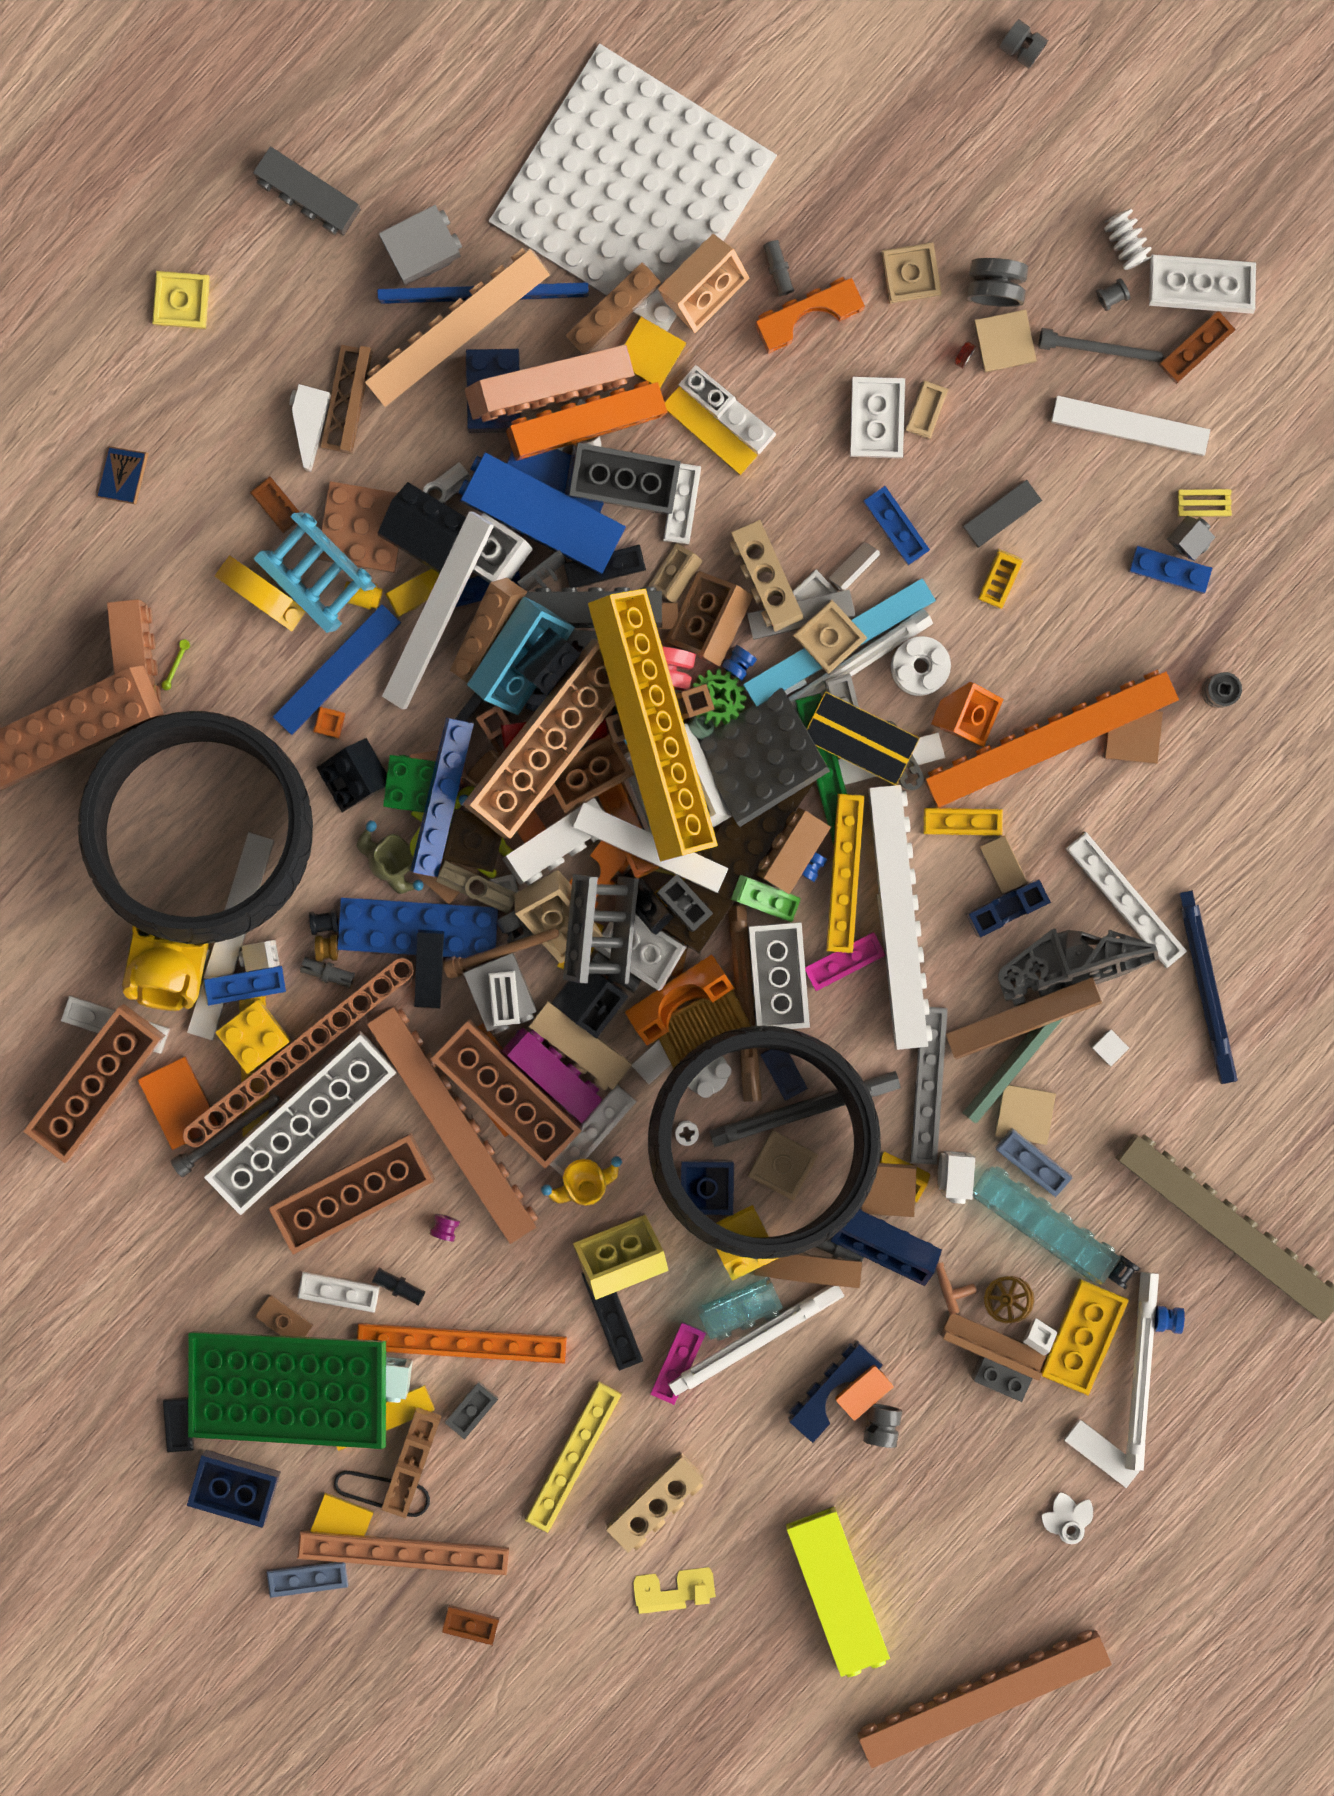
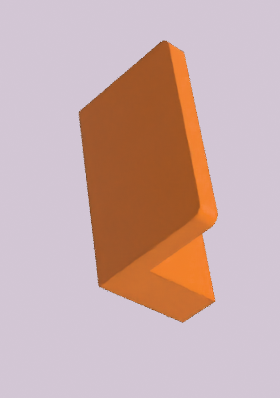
M872 1365L837 1395L835 1400L855 1421L894 1386L881 1370Z

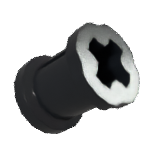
M332 909L329 913L321 914L309 912L312 935H317V932L330 930L339 932L336 909Z
M1120 1255V1261L1113 1271L1107 1273L1106 1276L1126 1289L1128 1287L1126 1283L1133 1273L1139 1271L1140 1268ZM1125 1267H1127V1269H1126V1271L1124 1272V1274L1122 1275V1277H1119V1275H1120V1273L1123 1271V1269H1124Z

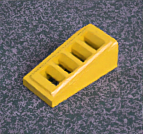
M998 549L978 599L1002 609L1023 563V559ZM1001 559L1014 564L1013 568L1011 569L1000 564ZM997 569L1010 574L1008 579L995 574ZM994 579L1006 584L1004 589L991 584L992 580ZM988 589L1002 594L1000 599L987 594Z

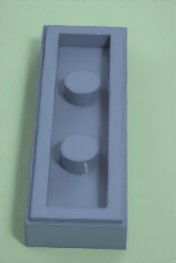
M1013 1128L995 1147L999 1153L1054 1197H1057L1073 1179L1071 1174Z
M331 1561L267 1570L270 1598L347 1588L349 1586L346 1563Z

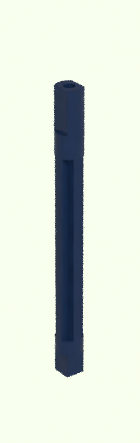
M1193 890L1180 892L1183 906L1181 913L1220 1084L1236 1082L1238 1078L1199 905H1196Z

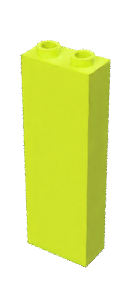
M835 1506L786 1524L789 1537L840 1676L853 1677L860 1674L861 1669L870 1666L871 1668H878L886 1664V1660H889L890 1657Z

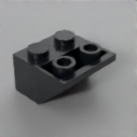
M367 738L345 747L316 767L342 813L386 788L387 773Z
M589 974L588 983L567 981L551 1003L574 1023L597 1039L628 996L624 990L602 974Z

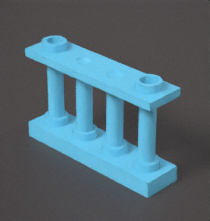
M303 512L293 513L291 518L298 524L275 551H260L254 560L326 633L334 632L342 625L337 619V613L360 588L363 591L373 590L376 585L371 581L372 577L366 570L359 569L316 526L317 521L310 514ZM306 532L316 544L293 570L288 569L282 563V558ZM325 551L335 562L312 588H306L301 582V576L320 554ZM343 569L353 581L330 606L325 607L319 601V595Z

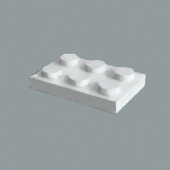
M852 377L850 457L903 458L905 378Z
M635 913L630 972L656 990H662L687 945L663 929L657 935L653 934ZM609 922L603 937H612L614 922ZM595 947L597 951L610 958L611 948Z

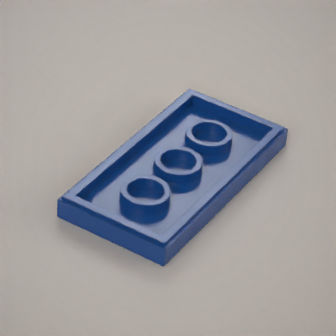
M555 449L516 461L513 451H511L507 464L565 494L570 454ZM573 498L599 513L604 503Z

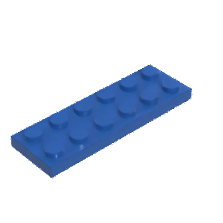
M341 898L338 950L416 955L418 930L444 931L443 957L455 956L456 958H466L496 948L498 909L481 906Z

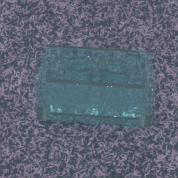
M766 1277L698 1307V1312L710 1339L717 1338L720 1341L731 1336L732 1330L739 1327L741 1330H745L754 1326L757 1319L765 1317V1320L779 1315V1310L783 1306L771 1278Z

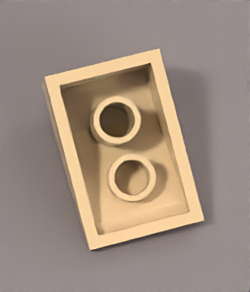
M556 870L514 894L515 914L534 935L552 928L559 930L558 938L542 944L559 963L565 961L572 885L559 870ZM594 922L592 937H603Z

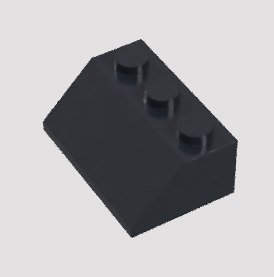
M407 482L391 500L379 528L378 536L440 573L466 517Z

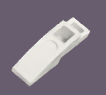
M697 365L678 384L757 454H760L776 436V433L740 404L731 393Z

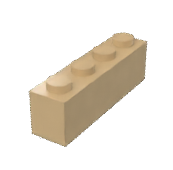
M550 1001L546 1003L529 1026L544 1039L542 1043L547 1040L554 1045L553 1048L563 1056V1059L567 1055L574 1060L573 1066L583 1074L588 1071L596 1078L593 1081L604 1090L608 1087L613 1090L632 1065L630 1061L602 1040L596 1039L574 1023Z

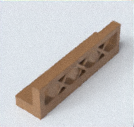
M341 345L321 444L322 449L353 454L366 389L365 381L368 379L367 372L370 369L373 354L370 347L360 346V348ZM346 352L359 354L356 367L350 371L344 363ZM343 367L347 372L344 375H342ZM350 376L353 381L352 390L344 396L339 389L341 381ZM339 393L341 399L336 402L337 395ZM345 402L348 407L345 419L339 422L334 415L335 407ZM334 419L337 424L331 427L332 420ZM340 428L343 432L341 445L328 444L330 433Z
M957 1313L948 1315L940 1333L944 1340L1033 1379L1040 1380L1042 1376L1040 1369L1046 1355L1043 1356L1027 1344Z

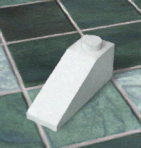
M299 384L298 389L292 391L289 405L293 406L292 413L303 468L311 472L329 409L331 394Z

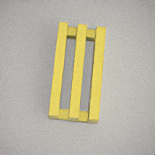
M1231 489L1178 490V517L1232 516ZM1184 496H1224V500H1184ZM1184 506H1224V510L1184 511Z

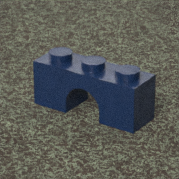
M1034 879L966 913V916L976 936L981 938L1003 927L1006 923L1029 914L1051 902L1040 879Z

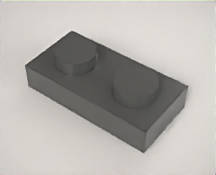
M478 1381L446 1419L445 1424L465 1440L497 1402L498 1397Z

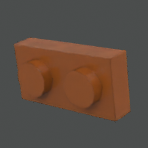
M449 1605L442 1633L493 1646L499 1617Z

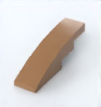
M799 1253L778 1258L754 1270V1275L814 1284L860 1288L862 1261Z
M418 1407L416 1408L381 1510L403 1518L407 1517L441 1415Z

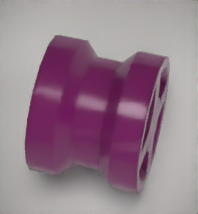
M435 1214V1226L431 1228L429 1234L442 1240L454 1242V1231L459 1226L460 1221L446 1215Z

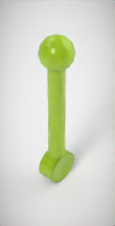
M188 640L180 641L178 655L167 679L161 684L163 690L167 691L171 688V680L185 650L190 648Z

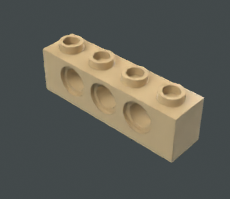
M761 520L731 532L734 541L729 543L735 557L740 555L744 564L740 565L745 579L751 578L754 587L750 590L755 602H761L765 611L761 612L766 626L772 625L774 632L803 620L801 609ZM752 549H759L762 552L756 559L747 556ZM763 572H769L772 574V578L768 582H761L758 580L759 575ZM774 595L783 598L782 602L776 606L769 604L768 601Z
M682 1453L679 1454L607 1524L606 1531L628 1553L633 1548L638 1550L646 1542L645 1536L652 1530L654 1532L658 1531L666 1522L664 1518L670 1512L675 1514L684 1505L683 1500L689 1494L695 1495L703 1487L701 1483L704 1480L703 1474ZM672 1481H679L683 1484V1488L678 1492H672L668 1485ZM654 1499H660L664 1502V1506L660 1510H653L649 1504ZM635 1517H641L644 1519L645 1525L641 1528H634L630 1522Z

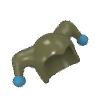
M368 821L366 829L358 839L356 846L368 858L369 868L377 878L387 881L392 889L399 894L414 889L416 891L422 890L424 884L421 880H415L413 883L404 880V875L411 870L413 861L409 844L395 834L388 835L378 843L371 841V833L376 830L377 824L375 821Z

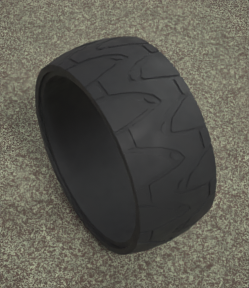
M184 711L159 716L140 724L120 737L99 759L96 768L91 772L83 791L78 813V838L82 859L89 877L92 878L96 890L104 901L107 902L116 914L141 931L158 938L186 944H208L233 939L252 931L273 917L285 905L299 885L308 864L307 861L310 857L313 840L312 809L308 792L297 768L287 754L272 739L250 724L231 716L207 711ZM192 742H214L229 745L257 758L277 777L283 787L288 808V832L283 853L277 866L266 882L254 894L236 906L219 913L197 917H181L157 912L131 898L120 885L108 855L107 824L117 792L124 781L141 763L162 750Z
M751 1026L730 1030L712 1037L689 1052L674 1067L663 1083L652 1109L648 1130V1154L653 1178L662 1199L675 1218L689 1232L708 1245L732 1255L754 1259H775L803 1253L822 1244L844 1228L856 1215L865 1202L876 1177L880 1159L881 1133L875 1104L861 1076L840 1053L819 1039L800 1031L776 1026ZM752 1048H766L787 1052L804 1059L819 1069L833 1083L843 1098L850 1115L854 1135V1150L850 1172L841 1192L832 1205L817 1219L803 1228L784 1235L764 1238L737 1234L723 1228L705 1216L695 1206L682 1187L676 1173L671 1148L672 1126L676 1109L692 1080L715 1059L728 1053Z

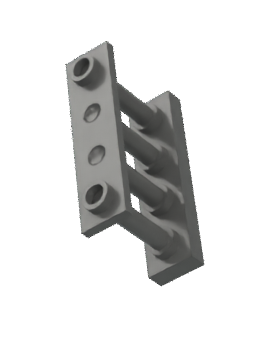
M573 874L563 980L588 983L589 974H609L608 980L629 984L639 879L618 876L617 885L597 884L598 877ZM596 895H616L615 911L595 910ZM594 921L614 922L612 937H592ZM591 947L611 948L610 963H590Z

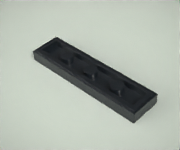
M582 1272V1277L618 1370L620 1371L643 1362L617 1291L595 1299L584 1272Z

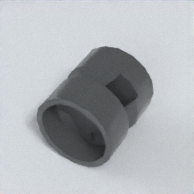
M1018 19L999 48L1010 56L1017 55V61L1029 69L1049 40L1038 32L1032 34L1031 27ZM1025 41L1030 45L1028 49L1021 47Z
M1221 672L1209 677L1202 687L1204 701L1209 706L1215 708H1223L1236 703L1242 694V684L1239 678L1229 672Z
M515 911L496 921L502 933L508 934V943L534 935L515 914ZM522 927L524 934L521 935L517 928Z
M882 1404L871 1406L867 1413V1420L870 1422V1425L865 1426L863 1441L879 1447H897L899 1432L896 1430V1427L901 1423L902 1409Z

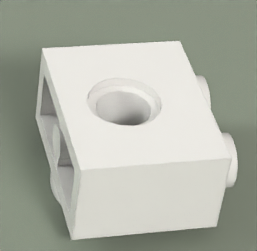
M944 1151V1153H940L938 1189L941 1190V1193L947 1200H950L949 1202L965 1204L966 1199L972 1200L975 1157L971 1153Z

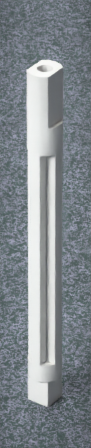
M924 608L903 621L902 624L839 664L830 674H824L800 691L789 696L788 698L796 712L798 713L795 699L821 693V696H823L826 691L824 680L850 673L851 676L855 675L909 638L914 637L932 625L933 622Z
M1141 1272L1137 1332L1125 1469L1143 1470L1151 1360L1159 1274Z
M827 1285L681 1373L680 1377L668 1383L673 1394L677 1396L687 1389L694 1388L844 1297L843 1292L839 1286Z

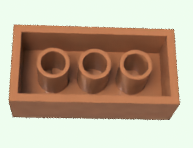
M139 599L108 602L107 609L114 675L130 667L144 666L160 702V688L155 686L154 676L158 675L157 661L152 659V650L156 647L154 634H150L149 623H153L151 607L148 608L147 604Z

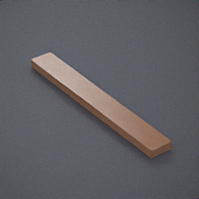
M300 1531L297 1559L507 1575L509 1547Z

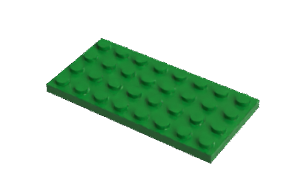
M189 1332L188 1437L371 1449L386 1448V1341Z

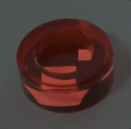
M969 341L966 342L955 359V365L964 369L973 355L976 346Z

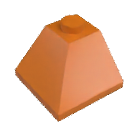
M969 682L940 701L931 725L984 747L1004 699L975 683Z

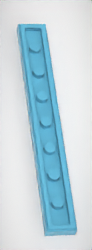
M922 578L851 621L867 637L861 644L863 645L934 603L936 600ZM804 648L746 682L743 686L757 707L766 702L777 690L781 688L784 691L821 670L822 667Z

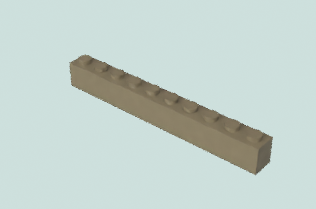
M1136 1134L1132 1136L1116 1156L1119 1162L1323 1323L1334 1311V1284L1329 1280L1325 1283L1317 1278L1319 1272L1309 1264L1303 1267L1296 1260L1299 1256L1287 1247L1284 1251L1276 1245L1279 1240L1267 1231L1264 1234L1260 1233L1255 1229L1258 1224L1247 1215L1244 1218L1240 1217L1235 1213L1238 1208L1227 1199L1221 1202L1216 1198L1217 1191L1207 1183H1204L1203 1186L1194 1180L1197 1175L1185 1166L1182 1170L1174 1164L1176 1159L1165 1150L1162 1154L1153 1148L1156 1143L1145 1134L1142 1137Z

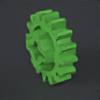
M717 669L715 675L710 670H707L705 678L699 675L696 679L697 683H693L691 688L707 684L715 709L695 716L699 718L703 715L705 717L704 724L713 720L715 727L719 725L720 721L726 725L730 722V718L736 720L739 716L738 713H742L745 708L742 703L746 701L747 697L740 695L745 687H738L736 684L739 678L731 680V672L729 671L723 676L720 669ZM731 692H732V694H733L734 704H732L733 701H732V699L730 698V693H731Z

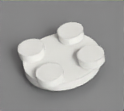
M721 1056L703 1068L688 1087L701 1097L709 1098L725 1086L728 1077L731 1075V1067L727 1064L724 1057Z

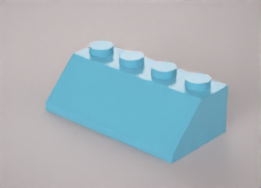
M523 596L467 686L483 700L519 715L536 687L516 670L515 666L548 628H551L567 641L575 627L544 606Z

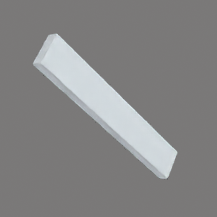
M1062 396L1056 397L1051 423L1200 456H1204L1206 453L1211 430Z
M586 803L582 804L572 826L579 831L669 872L678 874L680 877L715 893H718L728 871V868L696 853L660 862L652 833Z
M1084 832L1065 848L1137 935L1146 943L1156 944L1159 961L1165 968H1168L1187 952L1087 832Z

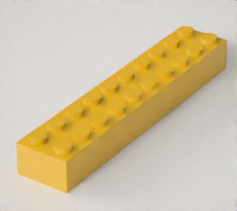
M646 589L612 594L589 602L588 607L660 862L718 846Z

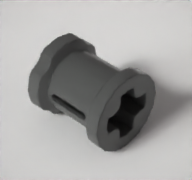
M1121 278L1117 279L1115 284L1103 290L1101 288L1096 290L1098 300L1105 311L1110 310L1112 305L1122 300H1130L1128 288Z

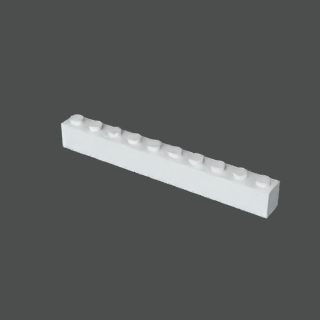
M901 785L869 788L868 796L895 1050L928 1047V1041H932L931 1025H926L925 1015H929L928 999H923L922 989L927 988L925 973L920 971V963L924 962L923 948L918 947L917 937L921 936L920 921H915L914 911L918 910L917 895L912 894V884H916L915 870L910 869L909 858H913L912 843H907L906 832H910L909 816L904 817L903 806H908L906 790L902 791Z

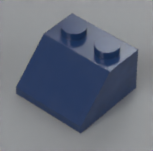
M705 1159L681 1161V1185L695 1206L704 1215H733V1160Z

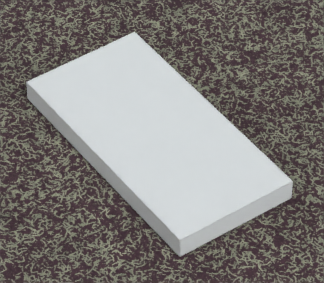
M1151 255L1149 306L1254 313L1256 262Z

